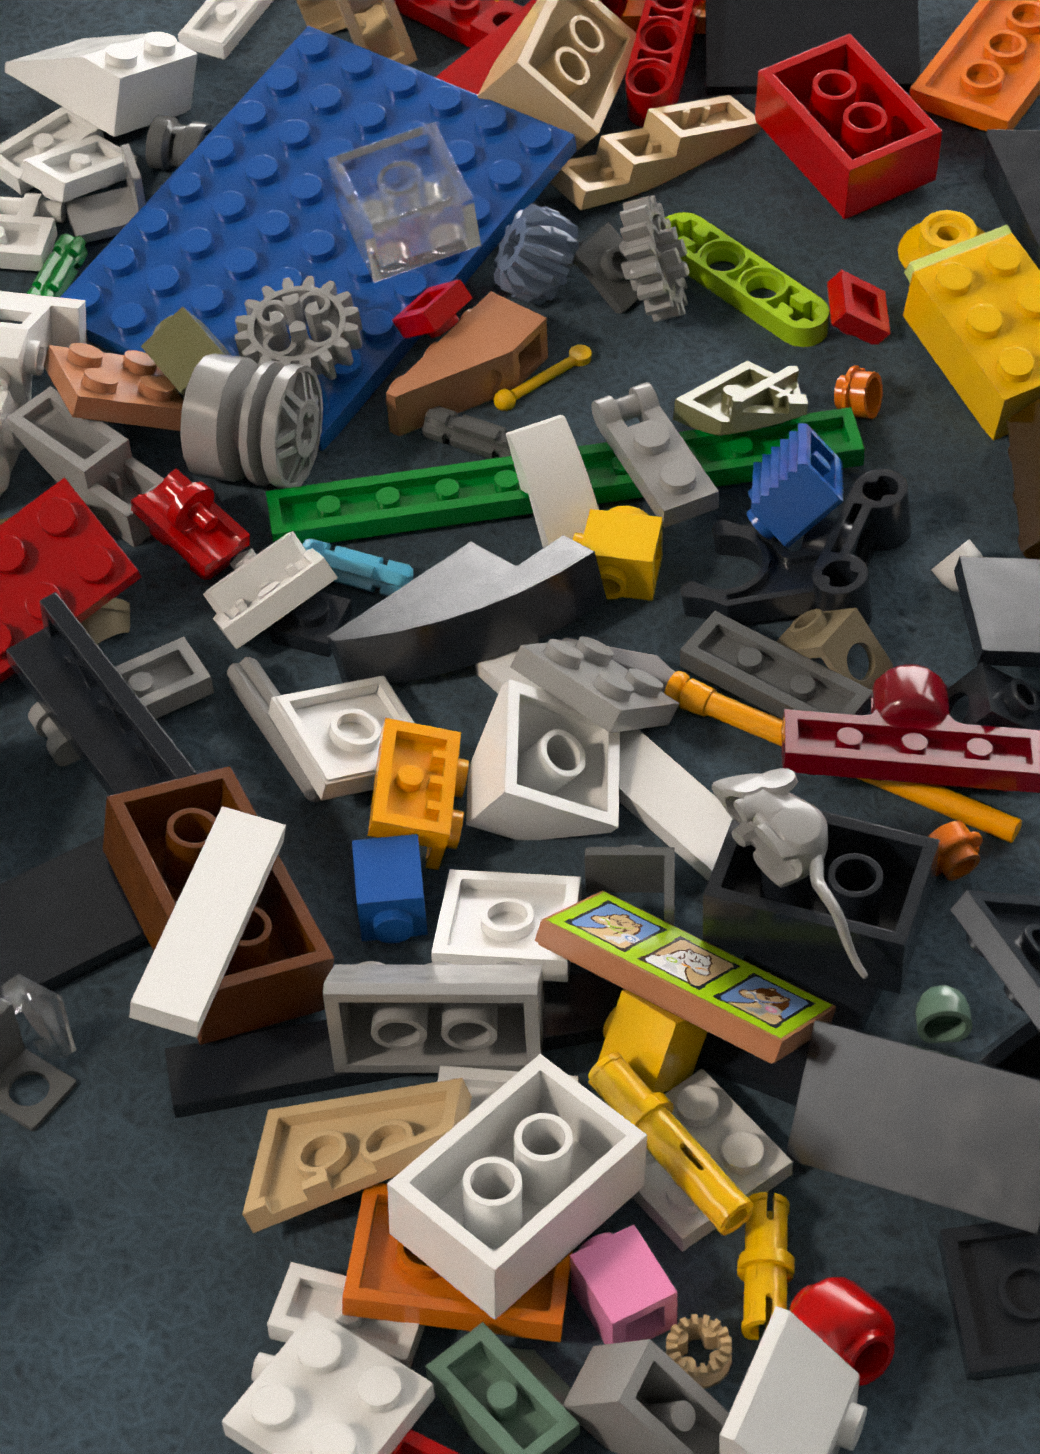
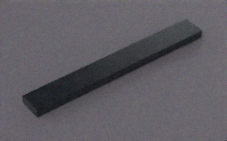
M592 972L570 975L568 982L543 981V1051L605 1040L603 1036L605 1021L610 1012L617 1006L621 991L624 988ZM327 1019L227 1037L202 1045L200 1043L165 1048L175 1118L422 1074L335 1072Z

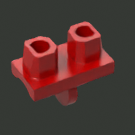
M176 468L155 489L131 500V511L149 527V533L160 543L169 545L190 564L192 572L203 580L211 579L230 565L232 557L250 545V534L214 502V491L201 481L192 483Z

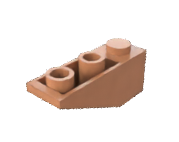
M490 291L474 308L466 310L458 323L439 342L432 343L425 351L423 357L408 372L397 377L391 383L386 392L390 432L401 436L423 427L427 411L434 407L440 406L459 413L494 399L495 394L499 390H512L522 384L548 358L547 318Z

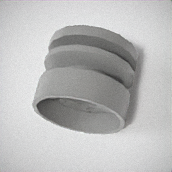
M215 353L204 356L193 370L186 387L181 411L180 437L183 457L189 471L197 477L230 482L238 481L246 476L255 485L265 486L272 484L281 489L301 486L311 472L318 453L322 433L323 401L321 385L316 372L308 365L293 363L285 366L279 361H268L262 363L259 367L256 362L247 357Z

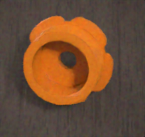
M858 365L850 367L846 376L841 375L836 382L834 389L836 408L851 407L855 418H875L880 410L883 395L880 375L877 372L866 371Z
M963 821L946 823L928 836L940 840L936 876L943 873L947 880L954 881L969 874L979 864L980 856L978 852L980 851L979 846L983 842L982 836L979 832H970Z

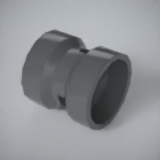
M157 115L150 124L147 134L146 160L148 166L164 171H169L173 167L179 168L214 129L213 125L193 121L189 125L180 124L177 118Z

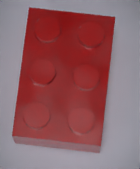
M851 34L758 71L755 121L843 219L936 180L943 131Z

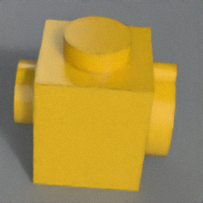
M617 506L608 511L590 509L584 533L575 532L573 540L595 551L606 598L618 599L625 597L653 601L663 557L662 517L649 516L643 510L632 506Z

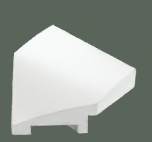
M292 531L285 534L259 554H256L252 548L238 554L230 563L234 571L207 589L203 595L216 612L213 620L231 644L238 649L338 577L325 558L313 548L306 551Z

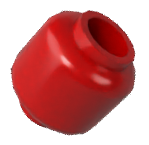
M843 1276L825 1278L815 1284L806 1286L795 1296L791 1303L790 1311L860 1374L859 1386L875 1381L884 1373L894 1355L895 1323L888 1310L858 1283Z

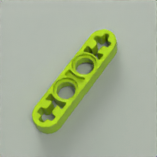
M686 212L674 213L665 217V219L669 218L671 228L676 227L678 240L682 238L684 240L688 254L680 258L688 266L690 272L688 276L790 345L798 347L814 346L827 337L830 310L828 304L821 297L702 217ZM725 261L734 264L736 267L728 271H717L709 266L715 262ZM765 288L774 291L776 295L771 298L761 299L751 296L749 292Z

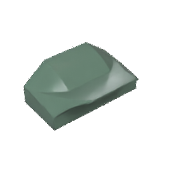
M484 1322L425 1366L427 1380L433 1383L434 1391L447 1412L486 1454H558L580 1435V1424L562 1406L571 1388L535 1350L517 1349L504 1345Z

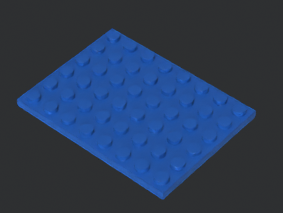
M308 25L60 298L86 300L87 340L115 354L124 355L129 350L145 352L141 345L153 335L157 325L165 318L174 315L183 306L210 329L232 356L240 357L234 336L238 334L235 320L237 316L247 315L245 307L247 299L259 302L264 299L262 287L267 285L275 292L282 290L283 279L288 277L292 280L294 286H302L307 276L314 277L317 288H321L330 280L335 282L337 293L340 294L348 291L351 294L353 306L358 307L363 328L360 331L362 347L351 350L354 361L351 366L339 363L334 366L337 376L335 379L331 380L323 374L317 375L321 385L323 401L322 433L318 449L323 451L339 435L422 336L404 339L392 322V319L428 287L461 279L463 284L468 281L503 239L505 227L513 223L515 214L519 210H524L536 200L577 151L575 134L492 100L480 99L477 97V94ZM306 322L308 336L311 339L308 323ZM287 326V330H288V334H289V338H290V342H291V335H290L289 328H288V326Z

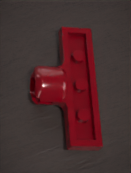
M916 664L899 665L888 669L876 679L872 687L873 697H871V714L869 715L784 709L781 726L782 768L790 769L794 773L1040 793V730L971 725L956 722L949 715L947 686L935 672L925 666Z

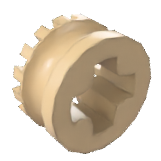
M691 1314L690 1319L683 1317L679 1319L678 1325L674 1324L671 1327V1331L666 1337V1354L702 1388H709L720 1383L728 1375L732 1365V1338L729 1337L727 1327H722L721 1322L717 1318L713 1321L710 1320V1316L705 1314L703 1318H698V1314ZM701 1340L705 1349L718 1350L710 1353L708 1365L705 1366V1363H700V1366L697 1367L693 1357H681L688 1353V1342Z

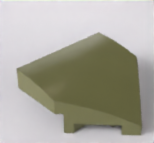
M745 361L676 398L673 420L706 433L728 435L756 430L806 415L808 401L806 394H801L797 382L799 375L798 366H788L777 373H773L752 362Z

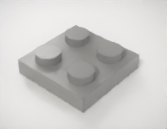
M582 636L579 640L574 641L550 639L548 643L520 645L510 668L609 733L669 725L680 704L661 691L663 684L656 677L639 669L630 668L628 670L612 660L614 653L609 647L589 637Z

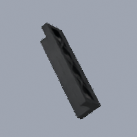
M54 592L40 600L44 629L6 649L8 663L108 795L111 796L196 775L197 773L59 595Z

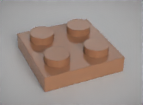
M72 343L69 348L48 346L44 368L72 417L181 430V411L184 400L175 386L147 353L136 350L126 351L124 355L105 353L92 345L84 343Z

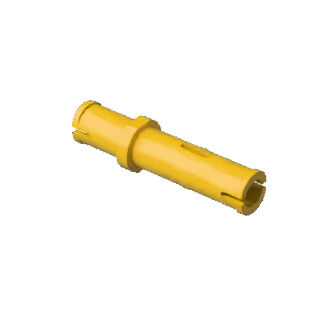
M618 1052L606 1055L591 1068L588 1074V1084L598 1093L608 1106L647 1134L646 1149L710 1220L718 1232L724 1236L741 1227L753 1212V1202L672 1114L674 1106L668 1097L661 1092L654 1093Z

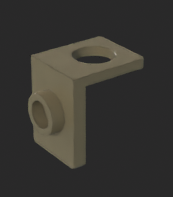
M857 608L824 612L820 609L810 610L794 620L790 627L776 641L809 659L822 658L829 669L872 691L875 680L888 669L893 668V663ZM854 644L861 645L869 658L867 674L861 680L854 678L847 666V655Z

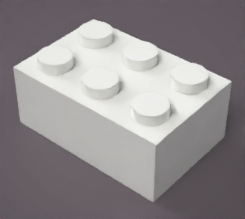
M539 1054L387 1183L389 1232L401 1244L496 1320L644 1187L647 1134Z

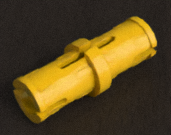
M759 1192L748 1196L754 1206H752L753 1212L750 1218L745 1222V1250L740 1253L739 1259H737V1276L744 1281V1314L741 1333L749 1340H758L759 1325H764L765 1321L766 1330L776 1306L787 1310V1283L793 1279L795 1259L787 1251L790 1202L786 1197L774 1193L773 1211L768 1212V1192Z

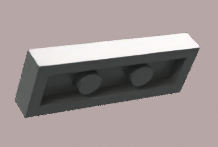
M716 611L711 614L680 649L681 667L783 719L784 709L850 715H867L871 710L872 690Z

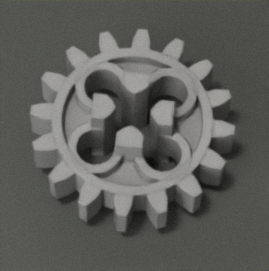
M654 195L623 203L624 211L620 212V217L624 227L620 228V233L624 241L619 244L621 254L629 260L621 263L625 280H631L633 291L637 290L639 301L644 300L645 312L647 316L652 315L653 322L685 315L684 306L688 305V301L684 292L687 289L684 277L688 276L690 272L686 262L680 258L688 254L683 238L678 240L676 227L671 228L669 218L665 219L662 204H657Z
M307 276L302 286H294L292 280L288 277L283 279L282 290L275 292L267 285L262 287L264 299L261 302L252 299L246 300L247 315L236 317L235 322L238 334L234 336L240 357L251 358L259 367L262 363L268 361H279L285 366L293 363L303 364L312 368L317 375L323 374L325 377L333 380L337 377L334 366L337 363L351 366L354 362L351 350L362 347L360 331L363 328L358 307L353 306L352 297L348 291L338 294L335 282L331 280L321 288H317L313 276ZM306 322L308 323L311 339L308 336ZM287 326H288L289 331H290L291 342H290V338H289Z

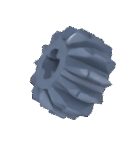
M530 204L524 210H519L514 216L513 223L505 227L503 240L498 243L499 252L493 261L494 268H496L494 273L495 284L499 285L501 290L512 294L511 297L525 303L532 302L541 305L547 300H552L557 296L559 286L567 283V274L575 266L573 258L579 249V242L576 240L578 236L577 226L566 217L560 215V212L546 206L539 207Z

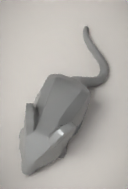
M779 768L762 774L737 775L713 782L712 790L729 816L740 823L732 831L733 839L742 847L753 845L756 848L753 853L754 861L765 875L780 888L810 875L812 887L828 908L851 963L863 979L867 978L868 973L856 953L844 914L824 880V857L828 848L827 820L816 806L789 793L798 783L794 771L787 768Z

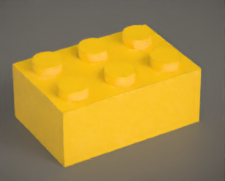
M1013 233L912 273L903 317L991 439L996 440L1008 435L1007 419L1040 398L1039 268Z

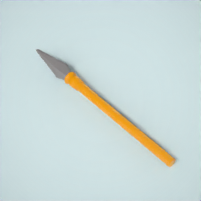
M563 638L561 641H574V639ZM607 646L614 653L612 660L628 670L630 668L639 669L660 680L663 684L661 691L679 702L681 709L704 717L708 715L782 747V719L717 693L715 688L694 678L690 679L686 672H675L657 655ZM857 778L947 817L963 821L966 825L1009 843H1013L1022 825V820L939 785Z

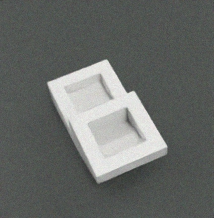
M558 415L507 432L506 437L521 490L529 495L543 548L562 535L573 540L575 532L584 533L590 509L599 510L581 454L565 416Z

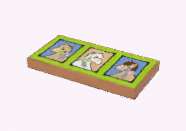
M600 891L542 919L534 940L539 946L771 1064L776 1063L810 1041L815 1020L831 1022L836 1010V1006L605 891Z

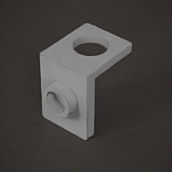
M129 144L121 145L128 187L65 202L66 212L75 237L81 236L86 243L116 236L136 213L146 205L142 178Z

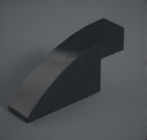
M564 535L517 566L473 542H469L327 637L343 683L384 676L389 684H396L452 672L518 649L520 645L535 642L576 621L605 603L607 598L595 551Z

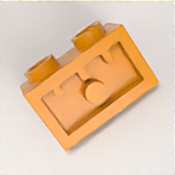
M385 718L380 735L368 836L381 838L418 834L419 845L427 847L425 868L439 870L445 849H457L460 840L464 812L453 809L454 797L462 798L469 769V760L459 758L461 732Z

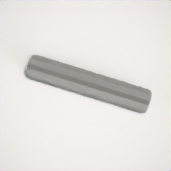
M245 657L239 663H232L227 670L230 686L307 800L312 802L321 801L268 714L271 697L280 696L281 694L256 659Z

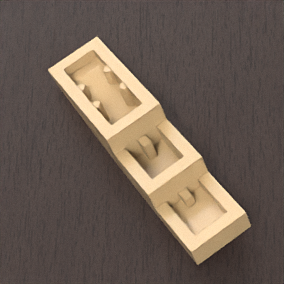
M731 95L648 109L643 128L602 135L596 155L569 159L550 183L580 210L615 202L655 188L728 151L760 132L761 126L755 121V115Z

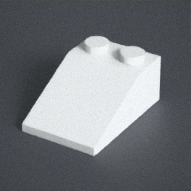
M164 32L84 38L5 62V72L111 136L116 137L150 125L157 115L175 117L191 109L197 53L178 43L174 36Z

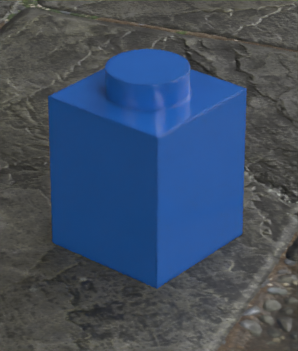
M418 834L352 840L356 900L362 941L379 940L385 943H399L409 939L411 936L428 935Z

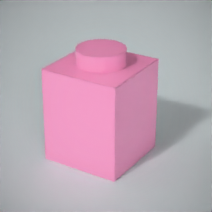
M634 1224L615 1234L608 1232L598 1234L586 1241L577 1252L570 1255L571 1290L604 1344L652 1339L670 1330L674 1324L677 1325V1291Z

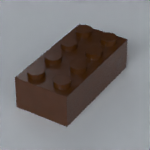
M230 766L107 796L103 851L153 951H155L221 807L257 816ZM279 855L276 857L198 1033L197 1039L200 1045L325 1010L323 987L324 981L333 968L334 956Z

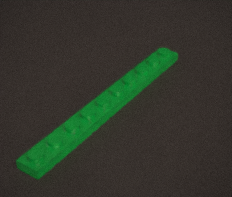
M851 407L807 413L783 423L728 435H715L697 429L678 432L715 487L753 482L754 462H762V454H771V446L780 447V439H789V431H798V423L808 424L840 458L843 468L864 465L865 448ZM607 442L577 446L597 504L643 497ZM512 456L265 491L273 543L292 531L302 545L306 539L310 538L332 543L533 513L528 493L520 488Z

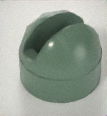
M948 985L932 986L921 995L916 1005L917 1032L919 1037L928 1043L959 1042L972 1031L971 1011L967 999L959 990Z

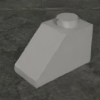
M651 1339L593 1346L562 1405L606 1449L618 1454H720V1434L729 1415V1412Z

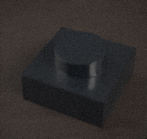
M317 592L273 624L271 628L273 644L330 658L332 649L327 636L348 623L352 615L351 599Z

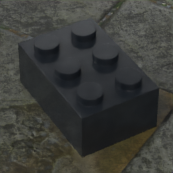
M821 811L827 820L828 848L824 857V880L844 914L856 953L868 973V977L863 979L854 968L845 951L828 908L813 889L810 875L780 888L765 875L754 861L753 853L756 848L753 845L742 847L733 839L732 831L740 823L732 818L703 894V940L719 948L900 994L934 892L940 840Z

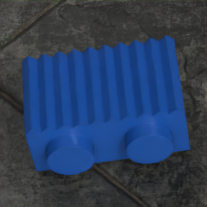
M798 423V431H789V439H780V447L771 446V454H762V462H754L752 488L748 490V495L751 499V509L747 511V516L752 525L766 539L771 540L775 536L788 548L844 502L842 499L844 497L842 495L844 493L842 491L844 489L842 486L843 463L808 424Z

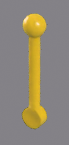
M586 345L571 347L569 357L512 390H499L494 396V405L500 411L511 410L515 407L516 400L574 366L589 364L592 359L591 349Z

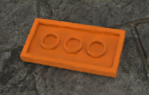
M978 0L912 85L909 96L924 111L986 132L987 129L1013 130L1040 94V0Z

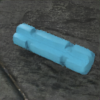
M312 538L306 539L303 543L306 551L313 548L325 558L338 577L333 582L369 592H374L376 587L381 588L379 593L388 597L413 580V568L409 564L389 560L388 564L385 565L383 564L384 559L382 557L338 545L335 547V550H330V543Z

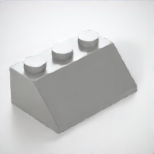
M367 961L357 965H334L324 981L323 998L335 1072L439 1073L440 1065L520 1071L539 1054L543 1056L544 993L542 965H522L516 962H500L495 965H454L442 961L431 962L426 965H385L380 962Z

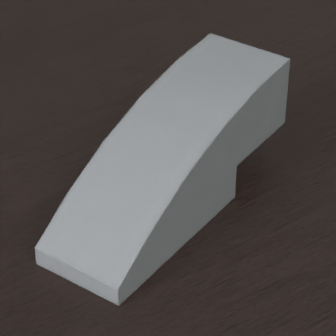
M51 386L6 417L8 427L56 482L65 477L102 525L134 548L152 535L149 533V527L131 511V500L139 494H145L155 489L164 478L132 457L127 438L102 421L72 417L58 391Z

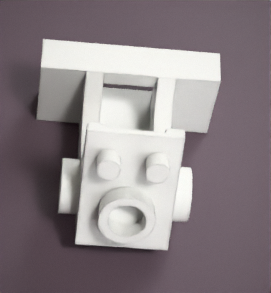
M0 291V391H9L17 409L32 400V375L40 376L42 374L49 345L69 348L72 343L87 344L86 300ZM12 321H20V322H23V323H22V324H14V323H12Z

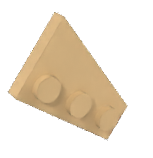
M463 1078L268 1110L242 1214L252 1232H258L397 1176L469 1114L472 1096Z

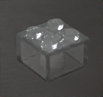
M435 122L328 158L338 207L374 283L481 246L473 197Z

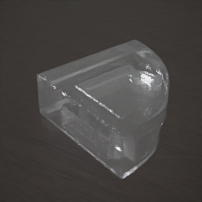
M21 974L16 975L1 986L3 997L13 1004L15 1015L23 1012L31 1026L41 1036L40 1039L33 1043L41 1052L54 1060L66 1058L77 1050L62 996Z

